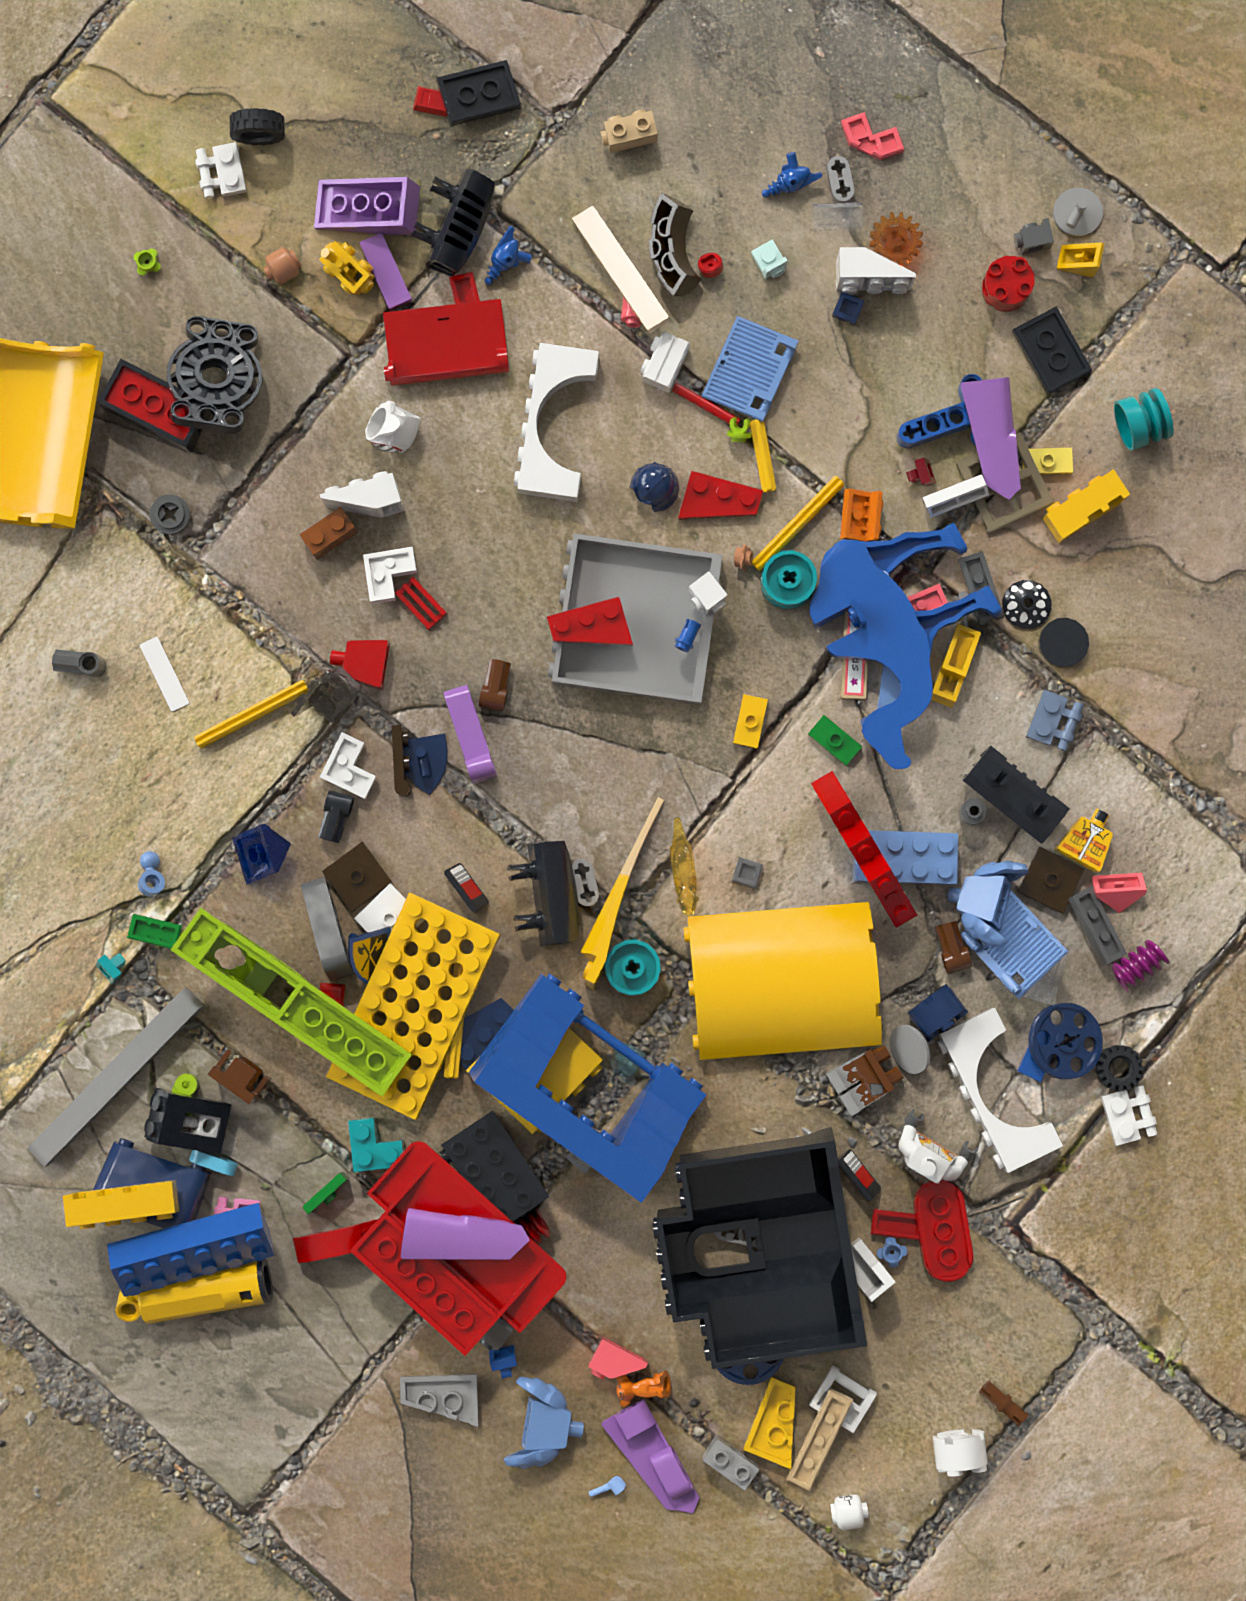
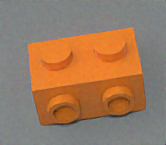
M851 488L844 490L840 539L865 542L879 540L881 534V511L884 505L882 491L866 492Z

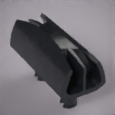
M466 169L455 186L436 176L434 177L432 183L437 186L432 185L429 191L449 199L450 203L442 224L435 231L416 222L414 228L418 231L414 230L411 233V237L430 244L431 250L425 263L427 268L453 277L461 270L474 250L483 231L493 198L495 182L474 169Z
M990 745L980 755L979 761L972 765L971 771L963 776L962 781L1043 844L1070 808L1054 795L1050 796L1046 793L1047 790L1044 787L1040 788L1037 786V782L1034 779L1030 780L1027 778V774L1024 771L1021 773L1017 770V766L1014 763L1011 765L1006 761L1007 758Z
M551 841L532 844L528 846L529 863L508 865L507 867L508 871H520L518 874L509 876L510 881L531 878L536 908L534 914L514 915V921H526V924L514 928L516 931L537 928L540 946L577 941V890L565 841Z

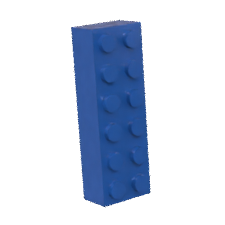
M259 1203L107 1244L110 1270L124 1297L138 1295L141 1292L152 1289H160L177 1282H186L199 1276L212 1275L221 1270L237 1268L243 1264L263 1261L266 1258L275 1256L270 1229Z

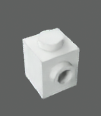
M709 571L689 586V592L693 596L691 601L699 611L703 609L706 614L710 611L716 613L726 605L724 601L727 599V594Z

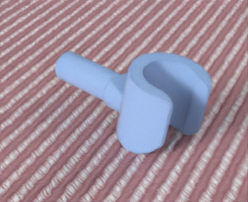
M615 1476L607 1484L589 1491V1495L593 1497L610 1489L617 1495L625 1489L626 1484L621 1477Z

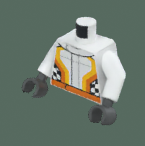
M912 1109L904 1118L906 1126L899 1141V1150L904 1155L906 1165L937 1184L942 1179L945 1181L956 1180L967 1166V1161H971L974 1158L978 1147L971 1151L967 1148L969 1141H966L959 1151V1156L916 1131L915 1128L924 1120V1114L922 1113L916 1118L914 1116L915 1109Z

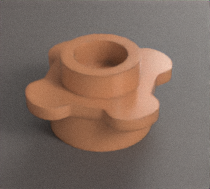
M744 544L743 547L736 548L734 565L747 571L748 567L752 565L753 551Z

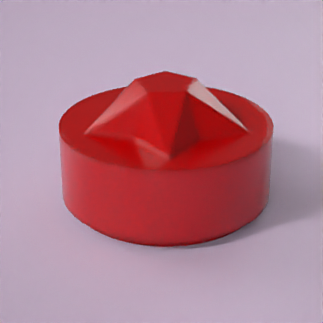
M706 253L698 260L699 272L706 278H714L721 274L723 271L721 257L716 253Z

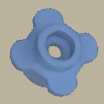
M888 1237L885 1240V1245L877 1250V1256L880 1259H885L890 1267L895 1268L899 1265L902 1257L907 1254V1248L900 1246L894 1237ZM890 1250H894L893 1255L890 1254Z

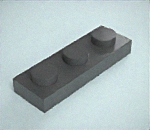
M1092 886L1068 898L1103 966L1127 954Z

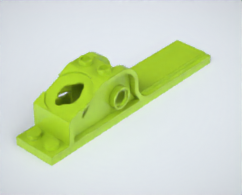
M203 908L198 910L171 948V951L380 1096L385 1094L412 1055L316 988L287 964L225 922H221ZM234 945L240 948L241 953L245 956V962L240 966L226 969L215 958V952L220 948ZM277 975H280L295 988L281 1008L263 996Z

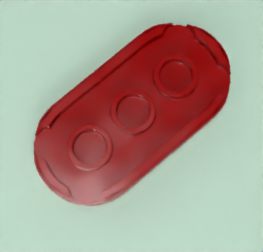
M941 1180L938 1184L928 1181L918 1189L913 1202L922 1262L926 1271L933 1278L944 1282H954L967 1274L966 1272L971 1268L974 1257L965 1200L962 1192L954 1184L945 1180Z

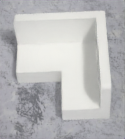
M858 1237L851 1243L858 1286L872 1302L891 1287L895 1281Z

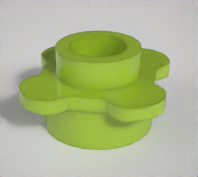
M150 248L149 250H143L134 254L139 275L144 276L148 272L160 271L161 265L157 261L158 252L155 249Z

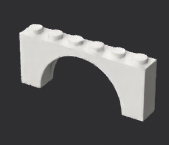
M540 343L539 350H534L532 365H536L535 374L530 375L529 389H533L531 399L527 398L525 413H529L528 423L523 422L521 437L525 438L524 447H519L518 462H521V469L515 472L514 486H518L519 494L573 502L578 501L581 473L560 466L547 455L537 435V424L544 404L557 390L575 382L596 381L599 351Z
M990 1008L938 1034L940 1039L936 1042L942 1054L947 1053L951 1061L948 1063V1067L954 1078L958 1076L962 1083L959 1089L964 1099H969L973 1106V1109L970 1111L975 1122H981L985 1130L981 1134L987 1146L992 1145L996 1153L993 1159L999 1170L1003 1168L1005 1172L1009 1173L1063 1145L1052 1123L1046 1122L1033 1127L1011 1126L996 1118L981 1100L977 1088L979 1060L989 1043L1006 1031L996 1008Z

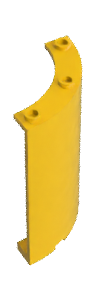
M0 338V523L42 528L43 524H52L51 528L55 529L75 528L104 352L95 350L94 345L80 343V346L58 347L49 346L48 343L34 341V344Z
M869 902L688 917V927H683L685 943L690 942L693 981H688L689 995L695 997L697 1035H693L694 1050H699L700 1060L882 1045L881 1016H879V976L876 946L873 943L871 931L873 930Z

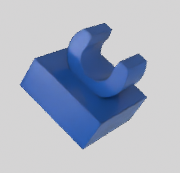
M514 1345L489 1351L491 1370H500L502 1379L512 1377L511 1367L517 1366Z

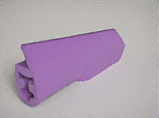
M645 1400L637 1401L602 1422L603 1428L663 1506L669 1510L693 1513L700 1497L672 1446L668 1445Z

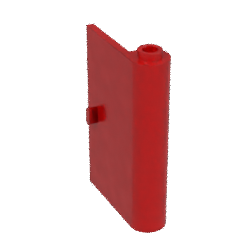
M501 299L383 312L389 360L388 366L384 367L385 381H390L391 386L509 372Z

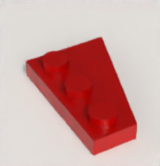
M619 597L546 617L553 642L633 646Z

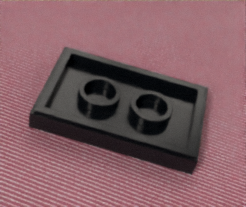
M507 60L436 78L450 127L521 109L520 99Z
M1057 306L1012 330L1047 395L1092 372L1089 363Z

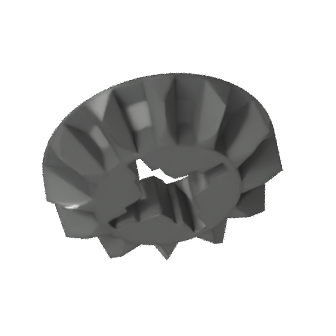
M170 494L161 496L153 503L150 509V519L153 526L163 534L174 535L179 531H183L184 527L189 523V507L179 496ZM164 507L170 511H177L174 514L177 522L171 519H164L167 516Z

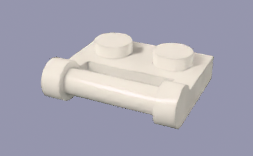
M832 1365L809 1405L819 1411L833 1381L839 1383L863 1399L860 1405L852 1402L841 1425L854 1433L877 1392L871 1388L867 1390L840 1373V1369Z

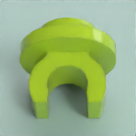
M733 417L730 420L731 430L727 431V436L731 437L733 442H746V438H751L752 435L751 432L747 431L750 427V420L745 419L743 428H739L736 424L737 417Z

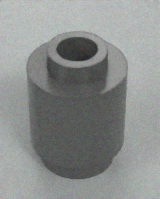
M969 799L959 807V818L966 825H976L985 818L986 806L979 799ZM972 806L978 812L976 816L970 814L969 810Z

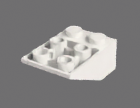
M840 247L836 261V291H842V293L854 294L857 291H867L869 294H879L882 291L904 294L911 290L916 273L865 247Z
M387 471L376 473L373 475V479L363 481V479L350 481L349 486L339 488V486L329 487L324 490L325 493L320 494V498L326 508L338 509L342 507L347 512L379 518L405 511L393 473L388 474Z

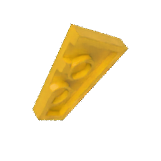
M771 1377L743 1450L791 1469L796 1387Z

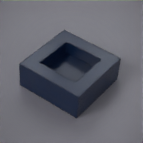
M841 292L832 317L855 326L864 300Z

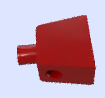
M388 640L347 641L345 652L331 651L330 665L342 666V676L345 679L383 690L390 643Z

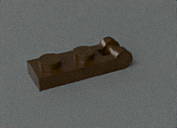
M391 725L395 792L401 797H408L412 792L410 784L406 782V771H410V757L405 756V746H409V733L404 731L402 725Z

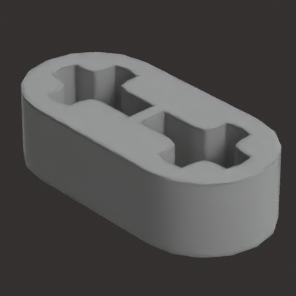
M835 156L829 160L827 165V177L831 196L837 204L846 205L854 196L851 170L848 161L844 157ZM835 164H839V167H844L840 178H838L837 171L832 170ZM841 183H843L844 190L849 191L845 198H842L841 194H837Z
M579 859L572 864L577 899L581 905L590 907L595 905L599 899L598 887L591 863L587 860ZM579 864H583L586 868L589 867V872H586L587 881L582 882L580 874H575ZM588 884L589 891L595 892V896L591 897V902H587L586 899H581L580 897L581 894H584L583 885Z

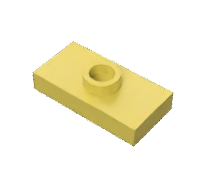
M1072 448L1029 449L1040 475L1073 473ZM1022 460V469H1024L1026 467Z

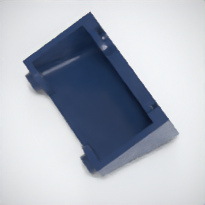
M120 1138L119 1142H113L93 1190L176 1180L179 1211L172 1213L173 1218L157 1220V1215L147 1216V1221L144 1222L161 1228H168L196 1220L212 1172L206 1171V1167L192 1163L191 1166H184L139 1151L133 1147L134 1142Z

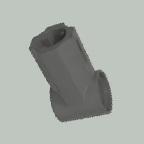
M55 649L52 657L53 671L99 677L106 669L105 660L93 652ZM91 659H96L95 668L88 670V662Z

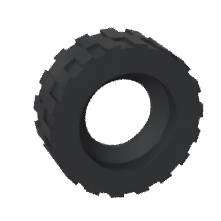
M247 108L237 110L230 115V137L232 140L246 145H272L279 143L285 138L284 116L279 112L267 109Z

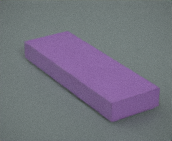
M382 232L359 242L368 263L374 268L372 272L376 276L375 279L389 310L391 311L411 302L412 298Z

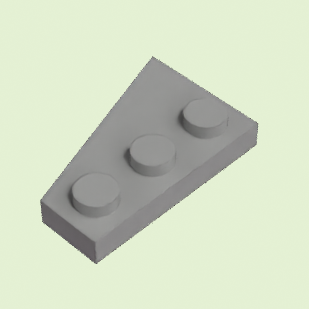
M477 1374L400 1377L401 1404L437 1413L453 1420H460L476 1427L479 1426Z

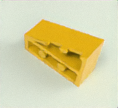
M1114 469L1103 477L1099 475L1089 481V486L1082 491L1078 488L1067 496L1068 500L1060 504L1058 501L1046 509L1048 513L1043 517V520L1058 543L1116 508L1130 495Z

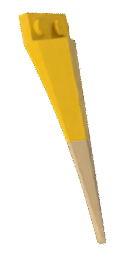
M659 797L580 952L590 960L583 972L582 978L585 979V987L593 991L605 969L615 922L631 873L644 841L664 802Z

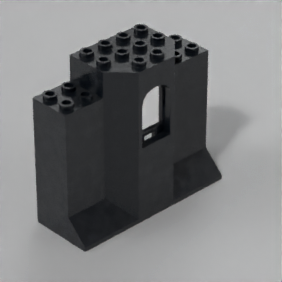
M832 1127L800 1137L680 1155V1162L676 1163L675 1172L677 1183H682L683 1185L679 1193L681 1206L659 1209L657 1218H653L654 1238L658 1239L657 1258L658 1263L662 1264L663 1290L668 1289V1293L665 1294L667 1315H672L673 1323L700 1319L702 1336H707V1339H704L706 1362L711 1361L712 1369L867 1346ZM744 1228L749 1262L712 1268L703 1267L698 1263L694 1255V1244L698 1236ZM751 1237H756L757 1251H753Z

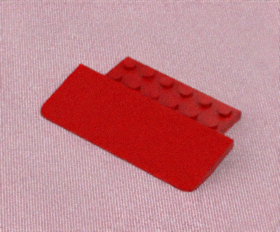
M416 1141L411 1143L367 1192V1195L381 1206L385 1212L353 1246L350 1252L464 1356L470 1352L500 1317L521 1333L566 1282L564 1268L530 1237V1241L511 1259H402L401 1250L408 1208L455 1216H476L514 1224L425 1142Z

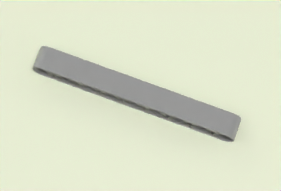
M187 987L179 992L32 1142L27 1150L44 1167L50 1165L205 1005Z

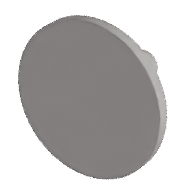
M1085 188L1066 190L1058 197L1053 208V217L1058 228L1065 234L1074 237L1091 234L1099 226L1103 216V208L1099 198Z
M910 1025L896 1027L890 1036V1048L895 1061L903 1070L911 1074H918L926 1070L930 1062L928 1046L934 1043V1039L927 1042L923 1035Z

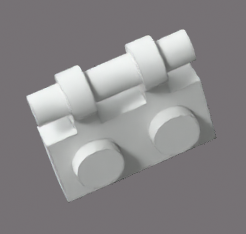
M237 142L212 147L213 157H207L204 148L196 150L197 159L195 163L196 168L200 171L201 180L199 183L201 190L204 191L205 199L214 198L213 189L217 188L221 189L223 197L247 192ZM216 167L218 178H211L209 168Z
M1143 1085L1134 1087L1136 1094L1134 1098L1129 1099L1127 1090L1101 1096L1116 1146L1141 1139L1138 1130L1145 1127L1148 1137L1157 1135L1155 1127L1157 1121L1155 1116H1152L1149 1102H1151L1149 1094L1145 1093ZM1139 1105L1143 1119L1136 1121L1132 1107Z

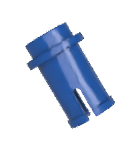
M686 619L679 638H675V647L686 653L693 649L694 646L692 644L701 628V624L694 620Z

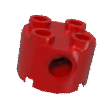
M1003 256L992 262L982 281V294L985 301L1001 312H1011L1019 309L1028 300L1034 287L1035 275L1031 266L1025 258L1016 256Z

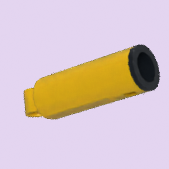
M265 1259L263 1261L243 1264L237 1268L221 1270L212 1275L192 1278L186 1282L166 1285L160 1289L148 1290L134 1296L124 1297L120 1290L115 1309L116 1315L119 1319L126 1322L135 1321L141 1315L142 1320L146 1324L271 1303L273 1299V1285L270 1268Z

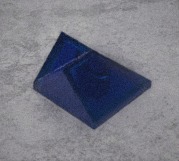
M260 824L232 837L246 885L278 873L290 848L291 843L272 830L267 824Z

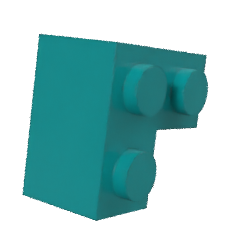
M376 1117L348 1121L353 1172L390 1168L405 1151L404 1139L379 1142Z

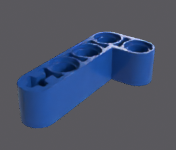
M976 374L964 376L958 387V394L962 403L903 423L896 436L898 444L906 449L913 448L970 428L971 424L961 383L982 380L981 377ZM958 414L962 422L959 424L951 422L949 415ZM926 423H936L938 431H929L926 428ZM905 431H908L909 434L915 433L911 440L908 436L904 437Z

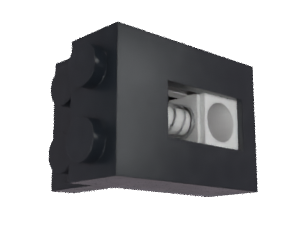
M155 1087V1092L150 1099L151 1109L149 1118L144 1125V1137L146 1140L159 1145L221 1154L232 1104L221 1100L175 1093L167 1089ZM186 1112L194 1113V1116L188 1117L185 1114ZM207 1120V1126L203 1129V1123ZM182 1127H183V1128H188V1129H191V1130H190V1131H184V1130H182Z

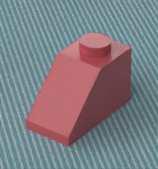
M602 1337L588 1367L592 1369L591 1373L604 1380L605 1377L612 1379L644 1369L648 1364V1360Z

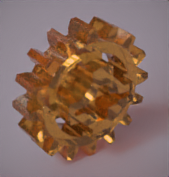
M890 212L889 219L882 215L880 217L881 224L877 222L873 224L875 231H870L869 237L874 240L870 241L869 247L876 248L873 252L893 262H897L900 266L903 265V260L910 264L912 262L911 255L917 257L920 252L917 248H921L923 242L918 240L922 238L923 232L916 231L920 224H912L911 215L904 219L903 212H900L898 217H895L894 213ZM907 231H909L912 236V242L907 236ZM880 236L881 239L885 242V248H883L880 243ZM898 236L900 240L896 241V243L893 242L892 238L894 239Z

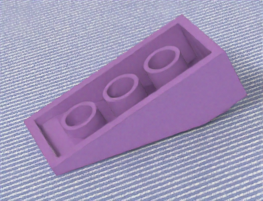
M408 177L319 180L314 228L318 230L371 234L382 232L385 235H411L414 230L416 231L414 225L417 222L420 186Z

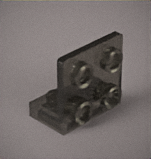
M342 667L334 671L329 669L320 679L316 677L308 684L307 688L309 691L306 695L302 694L294 702L296 707L291 712V715L296 717L314 706L332 723L337 720L361 690L362 686Z

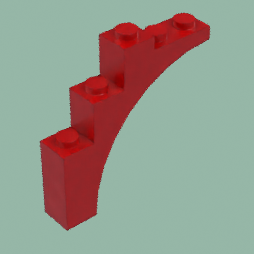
M831 771L812 782L811 785L894 926L897 928L918 916L834 772Z

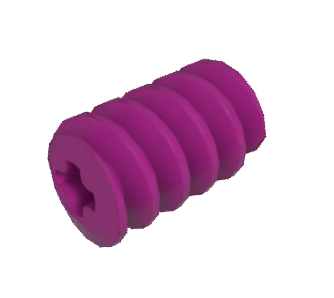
M1146 940L1144 942L1145 948L1142 946L1136 947L1137 954L1133 951L1128 953L1129 960L1125 957L1120 958L1121 966L1117 963L1112 964L1113 974L1126 992H1129L1128 983L1133 987H1137L1136 978L1143 982L1145 981L1144 972L1153 976V966L1161 970V960L1166 964H1170L1169 959L1156 943Z

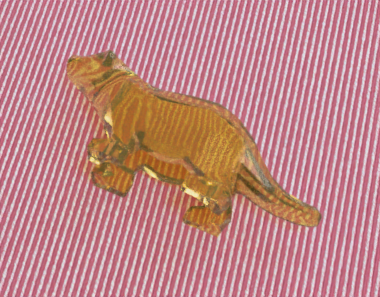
M676 817L674 818L672 845L669 846L674 889L678 896L676 902L679 903L680 909L684 915L690 916L695 913L697 901L699 900V897L696 896L695 864L691 844H689L685 836L680 818Z

